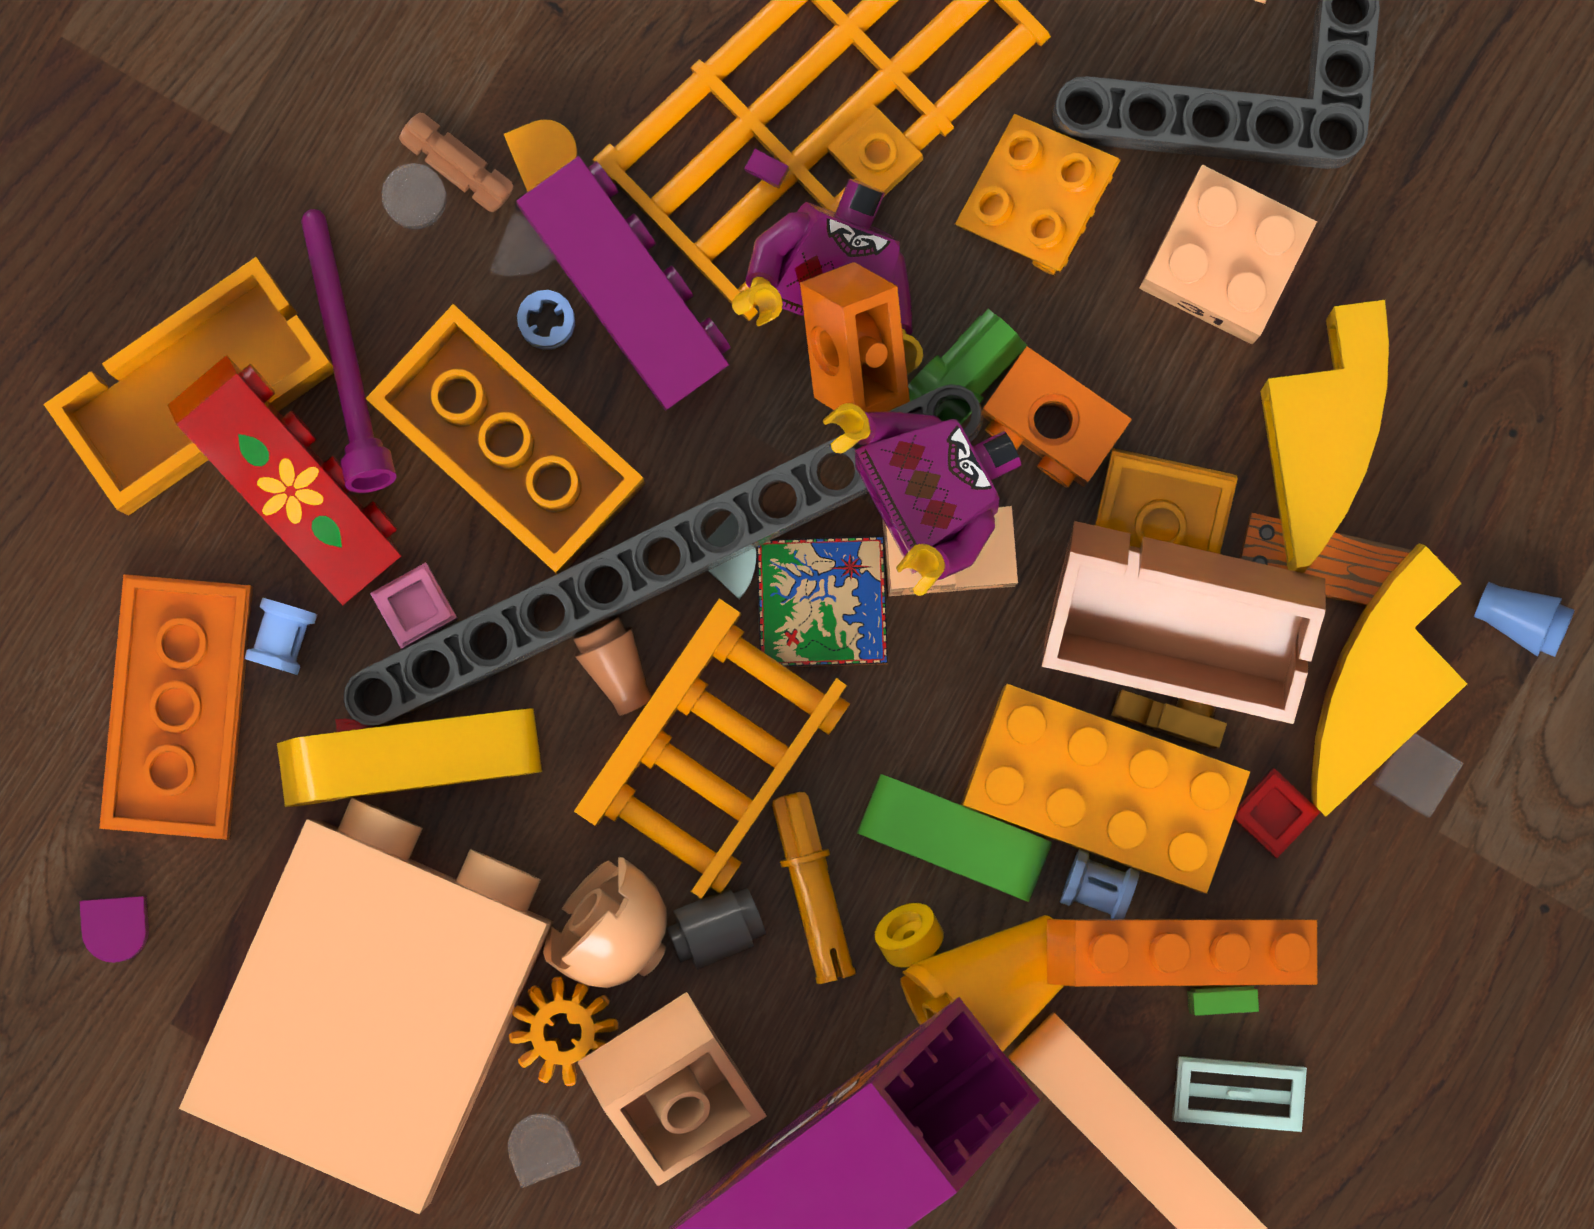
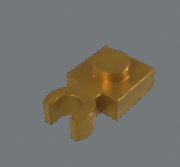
M1125 690L1118 692L1111 714L1117 718L1153 728V730L1211 749L1220 747L1227 723L1213 719L1216 708L1211 705L1178 698L1177 705L1173 706Z

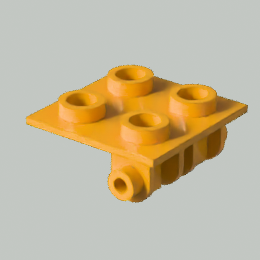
M1014 114L955 225L1032 259V264L1035 267L1054 275L1056 270L1061 272L1063 267H1066L1069 261L1068 257L1080 235L1085 232L1089 218L1093 217L1095 207L1105 188L1111 183L1112 175L1120 159Z

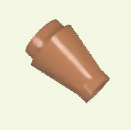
M619 616L612 617L573 638L579 650L575 654L576 659L612 702L619 716L632 712L649 702L652 696L647 688L632 627L625 628Z

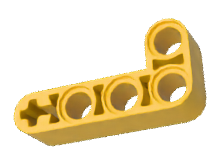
M534 708L318 734L277 743L285 807L542 772Z

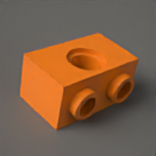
M855 262L800 282L814 398L833 410L842 404L851 403L859 406L864 412H887L910 402L898 287Z
M1026 346L982 409L983 417L989 421L985 431L993 437L1005 431L1016 450L1022 444L1040 456L1042 459L1037 467L1051 479L1066 488H1069L1073 480L1085 487L1132 420L1028 346ZM1045 406H1055L1062 409L1069 419L1068 433L1057 439L1044 437L1036 429L1034 423L1035 413Z

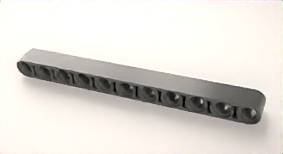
M949 384L939 387L890 411L936 416V411L943 402L950 399H960L969 405L972 412L971 421L963 429L970 442L977 437L983 423V413L978 399L972 391L960 385ZM834 438L360 670L350 678L345 687L343 699L346 710L354 720L364 725L387 726L395 724L868 493L856 468L852 482L844 489H828L823 485L820 477L822 465L832 456H846L853 461L855 467V450L863 445L856 443L846 452L841 454L835 453L831 448V443L837 439ZM779 483L789 484L793 487L797 496L794 510L783 518L769 517L763 507V497L767 489ZM722 511L731 512L738 521V535L729 545L723 547L713 546L707 539L705 532L708 520L715 513ZM665 539L673 540L681 553L680 563L670 574L658 575L654 573L649 565V551L658 541ZM612 567L622 577V591L614 601L604 604L597 601L593 596L591 583L598 571ZM554 595L563 603L565 616L558 628L545 632L536 624L534 610L542 598ZM496 623L506 632L507 646L503 654L489 660L483 657L478 650L477 638L485 626ZM439 651L448 660L450 666L449 676L443 684L432 688L422 679L420 667L423 659L429 653ZM381 679L391 689L392 702L387 711L376 716L365 707L363 696L368 684L374 680Z

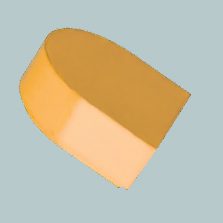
M537 120L504 134L527 192L578 156L577 146L571 132L564 125L553 120Z

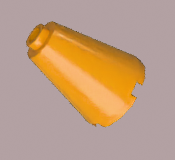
M1044 915L913 963L911 967L902 972L905 975L900 978L906 1000L920 1025L957 997H960L1003 1052L1064 987V985L1047 984V919L1053 918Z

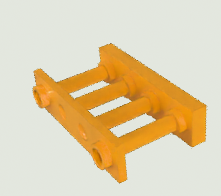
M720 598L574 810L575 813L594 826L599 825L604 816H607L614 822L619 817L693 867L702 876L691 892L701 899L709 888L720 894L742 864L741 861L732 856L734 851L818 728L829 735L850 705L849 702L840 697L847 685L836 678L827 693L824 694L743 639L742 635L745 631L736 626L742 614ZM713 657L722 663L729 659L811 715L790 747L706 691L709 684L699 677ZM677 710L686 716L693 712L775 768L754 800L670 744L672 737L663 730ZM641 763L650 769L657 765L739 821L717 853L633 796L636 790L627 783Z

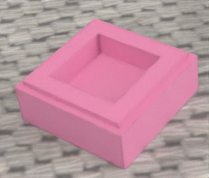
M426 562L370 593L402 650L458 619Z

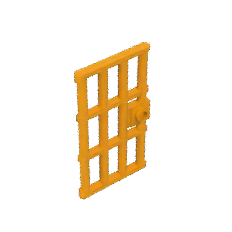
M771 0L705 63L700 59L690 67L693 74L615 147L609 143L592 160L593 162L597 161L612 182L622 189L732 304L735 296L749 289L745 281L737 289L712 261L797 181L823 208L836 212L845 188L833 197L809 172L821 158L829 152L854 180L877 188L885 193L884 196L887 195L923 161V154L920 151L939 133L944 137L954 129L951 122L1035 43L1042 46L1051 38L1048 31L1018 0H994L1018 25L933 104L908 77L990 0H953L891 59L864 32L899 0H862L847 15L833 0H810L835 26L747 108L722 80L808 1ZM853 44L878 71L790 152L765 125ZM895 89L921 114L903 133L877 108ZM712 92L736 119L650 199L625 171L706 95ZM753 137L776 160L789 166V171L779 189L761 180L695 243L668 217ZM755 301L752 308L742 314L748 321L758 313L755 308L757 306Z

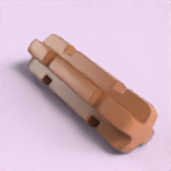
M418 113L412 117L399 136L404 146L417 156L421 152L427 155L425 162L464 193L468 189L475 192L472 199L486 210L494 212L506 202L514 187L508 178L496 169L492 173L487 171L485 168L488 163L449 132L445 136L439 133L441 126L426 114Z

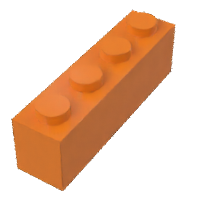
M1287 918L1047 919V984L1075 987L1317 985V920Z

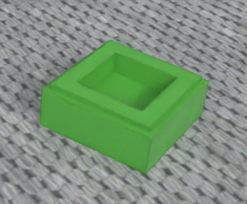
M1253 985L1191 987V991H1187L1189 1013L1194 1016L1259 1012L1258 989L1254 988Z

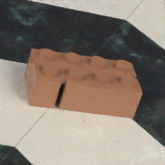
M1074 521L1045 634L1042 667L1294 724L1308 675V661H1312L1326 611L1325 578L1143 537L1141 547L1138 548L1130 546V533Z

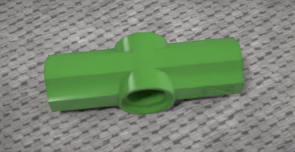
M987 309L982 316H979L961 334L957 342L942 357L940 355L935 356L908 384L910 401L939 387L952 384L963 386L972 391L979 403L984 400L982 394L1018 358L1027 344L1002 318L998 317L990 309ZM950 399L939 406L936 411V417L942 422L957 419L962 424L972 412L966 402L960 399Z

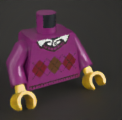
M849 179L836 212L805 202L797 212L788 213L756 238L746 275V284L749 289L739 293L733 299L732 308L735 313L741 315L749 311L755 301L760 312L756 320L757 326H761L778 317L782 309L804 316L800 282L855 262L898 287L907 375L915 370L923 359V349L919 341L911 336L913 332L911 294L905 257L900 252V241L885 231L872 226L885 194L883 191L857 180Z
M851 403L840 405L823 419L825 425L830 423L837 424L845 432V434L839 436L831 443V448L835 453L841 454L846 452L856 443L863 445L855 450V468L903 556L901 562L896 566V570L901 572L903 569L909 568L912 574L919 572L922 576L912 589L916 595H924L937 580L951 576L974 564L995 529L994 515L998 512L999 496L991 480L1021 466L1017 450L1005 431L972 447L957 419L942 422L935 415L903 412H864L859 406Z

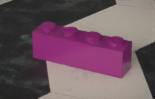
M577 156L517 199L516 204L666 411L729 366V363L722 354L731 347L709 317L699 323L687 307L685 302L691 299L693 294L675 268L671 265L662 271L651 257L648 250L655 246L656 242L635 213L624 219L610 198L619 193V191L601 165L596 161L587 168L582 159Z

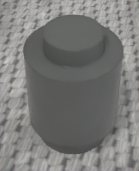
M747 887L734 893L730 888H727L721 894L717 892L673 910L677 923L666 927L680 963L692 959L697 970L754 947L752 940L766 935L760 914Z

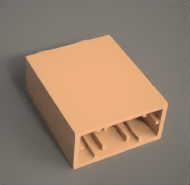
M352 797L339 827L322 820H306L179 1109L420 1214L433 1199L511 1021L514 1007L518 1005L549 930L553 925V921L528 911L541 879L472 849L469 850L457 879L409 859L423 829L422 827Z

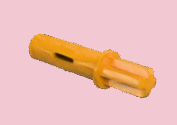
M795 792L780 796L773 800L772 803L786 857L780 863L782 868L788 867L817 976L815 977L816 983L823 984L836 981L838 977L846 978L856 974V970L852 965L827 869L826 856H829L830 852L829 848L822 849L809 796L805 792Z

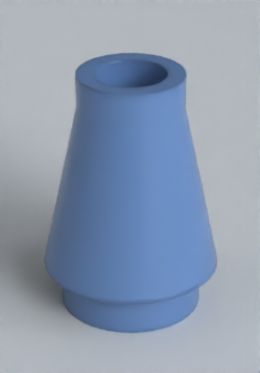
M1488 582L1474 617L1487 622L1537 657L1540 651L1555 657L1575 610L1561 605L1562 598L1501 587Z

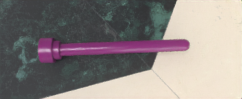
M310 209L303 214L301 224L349 439V444L344 448L345 456L340 461L345 487L349 491L356 493L373 492L391 485L396 480L391 451L383 447L382 441L374 437L327 220L324 213L320 210Z

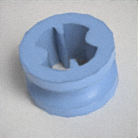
M540 290L528 295L520 304L517 322L524 339L528 343L542 350H551L564 345L570 339L575 328V314L568 300L560 293L551 290ZM543 304L557 305L554 312L557 316L564 313L563 326L552 327L549 337L536 335L539 329L537 325L529 327L528 319L530 314L541 313Z

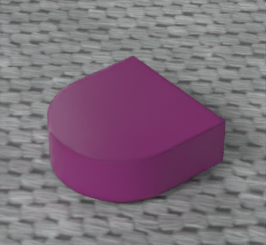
M147 896L79 901L82 939L86 948L93 956L105 962L116 963L135 957L144 948L149 934Z

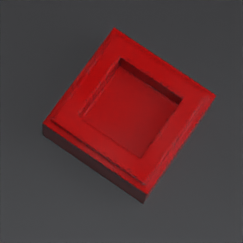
M1272 768L1239 803L1234 820L1274 858H1278L1317 817L1320 811L1275 768Z

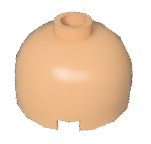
M618 857V867L608 860L589 874L570 895L562 910L572 915L562 933L551 926L543 950L546 962L578 983L602 988L621 985L631 980L637 974L641 976L648 975L661 961L666 946L661 943L667 926L666 906L656 885L641 870L623 857Z

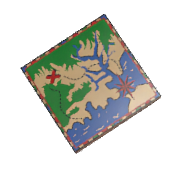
M884 536L772 539L757 547L759 640L761 651L785 667L888 664Z

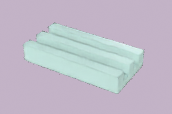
M1177 1056L1173 1121L1302 1132L1306 1067ZM1191 1071L1292 1079L1291 1091L1190 1083ZM1189 1096L1289 1104V1117L1188 1108Z

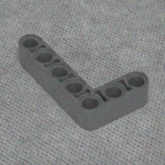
M1320 0L1318 2L1314 17L1307 99L1085 76L1076 77L1066 82L1060 89L1052 111L1053 125L1057 132L1087 145L1323 169L1340 168L1348 164L1363 147L1368 134L1380 10L1379 0H1355L1362 9L1363 18L1359 23L1349 25L1335 18L1331 6L1333 0ZM1334 59L1347 61L1356 72V83L1350 87L1343 88L1334 85L1326 75V63ZM1075 96L1088 97L1096 103L1099 109V118L1091 124L1081 125L1075 123L1068 117L1065 103ZM1141 102L1153 104L1162 116V125L1153 131L1138 129L1129 118V108ZM1200 109L1215 110L1224 120V133L1211 138L1202 136L1193 126V113ZM1264 115H1273L1280 118L1287 127V140L1279 144L1265 142L1256 131V120ZM1331 121L1341 123L1350 134V146L1345 150L1336 151L1324 145L1319 133L1321 124Z

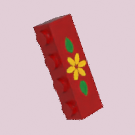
M226 355L167 405L174 421L331 594L344 605L401 557L400 552L390 537L398 529L376 502L372 501L364 507L345 487L341 464L334 456L323 462L311 449L310 445L317 439L294 411L291 410L283 417L268 400L275 395V392L263 376L251 364L241 371Z

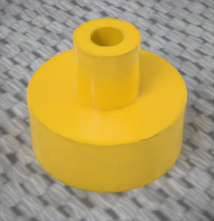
M909 903L895 908L883 917L875 930L876 943L886 960L891 965L901 968L911 967L913 963L935 956L934 953L941 946L944 937L943 929L929 906L922 903Z

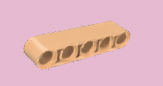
M1054 1012L1008 1056L1177 1229H1268Z

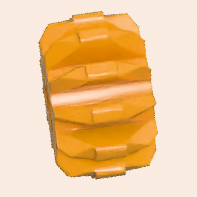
M557 976L552 979L551 987L554 1000L551 1002L537 985L528 989L530 999L540 1009L538 1012L525 1006L517 1005L514 1007L512 1015L518 1020L530 1023L531 1027L529 1030L511 1032L509 1040L515 1044L532 1042L534 1048L525 1052L518 1059L521 1067L525 1068L531 1065L539 1056L546 1060L539 1072V1081L543 1083L549 1082L553 1076L556 1064L562 1065L565 1085L573 1086L577 1079L574 1062L580 1061L589 1055L588 1052L591 1049L595 1051L608 1043L598 1039L597 1032L615 1031L619 1028V1022L613 1018L596 1021L594 1014L603 1010L610 1003V999L605 994L599 996L587 1006L582 1001L589 991V985L577 983L572 998H566L564 978ZM566 1013L570 1024H580L582 1029L581 1038L575 1036L571 1039V1042L575 1045L574 1047L569 1049L562 1048L559 1038L548 1037L547 1024L553 1026L557 1023L553 1015Z

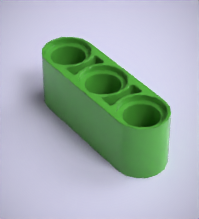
M880 774L857 831L859 835L1027 902H1030L1052 846V842L883 774Z

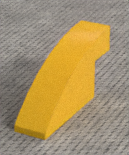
M1385 300L1334 306L1326 318L1333 370L1270 378L1260 391L1288 570L1304 573L1319 556L1347 514L1367 472L1380 431L1387 391L1389 338Z
M1418 543L1388 575L1361 613L1340 653L1326 690L1315 736L1311 776V801L1325 817L1467 685L1460 675L1415 629L1426 616L1462 584L1432 551L1423 544Z

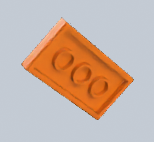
M123 575L99 829L230 840L246 659L244 658L248 648L253 586Z

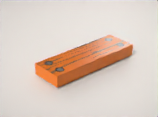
M1256 513L1249 514L1239 559L1288 570L1281 519ZM1334 532L1323 551L1304 573L1325 578L1327 598L1367 606L1388 575L1412 550Z

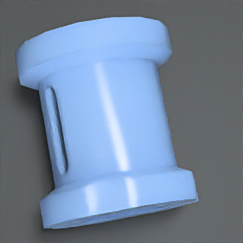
M262 598L260 608L265 611L254 648L247 650L244 659L298 675L300 665L296 661L306 628L309 624H315L318 614Z
M1079 849L1066 879L1060 903L1070 906L1075 901L1110 914L1111 919H1124L1134 895L1140 871L1129 868L1126 872H1122L1089 860V853Z

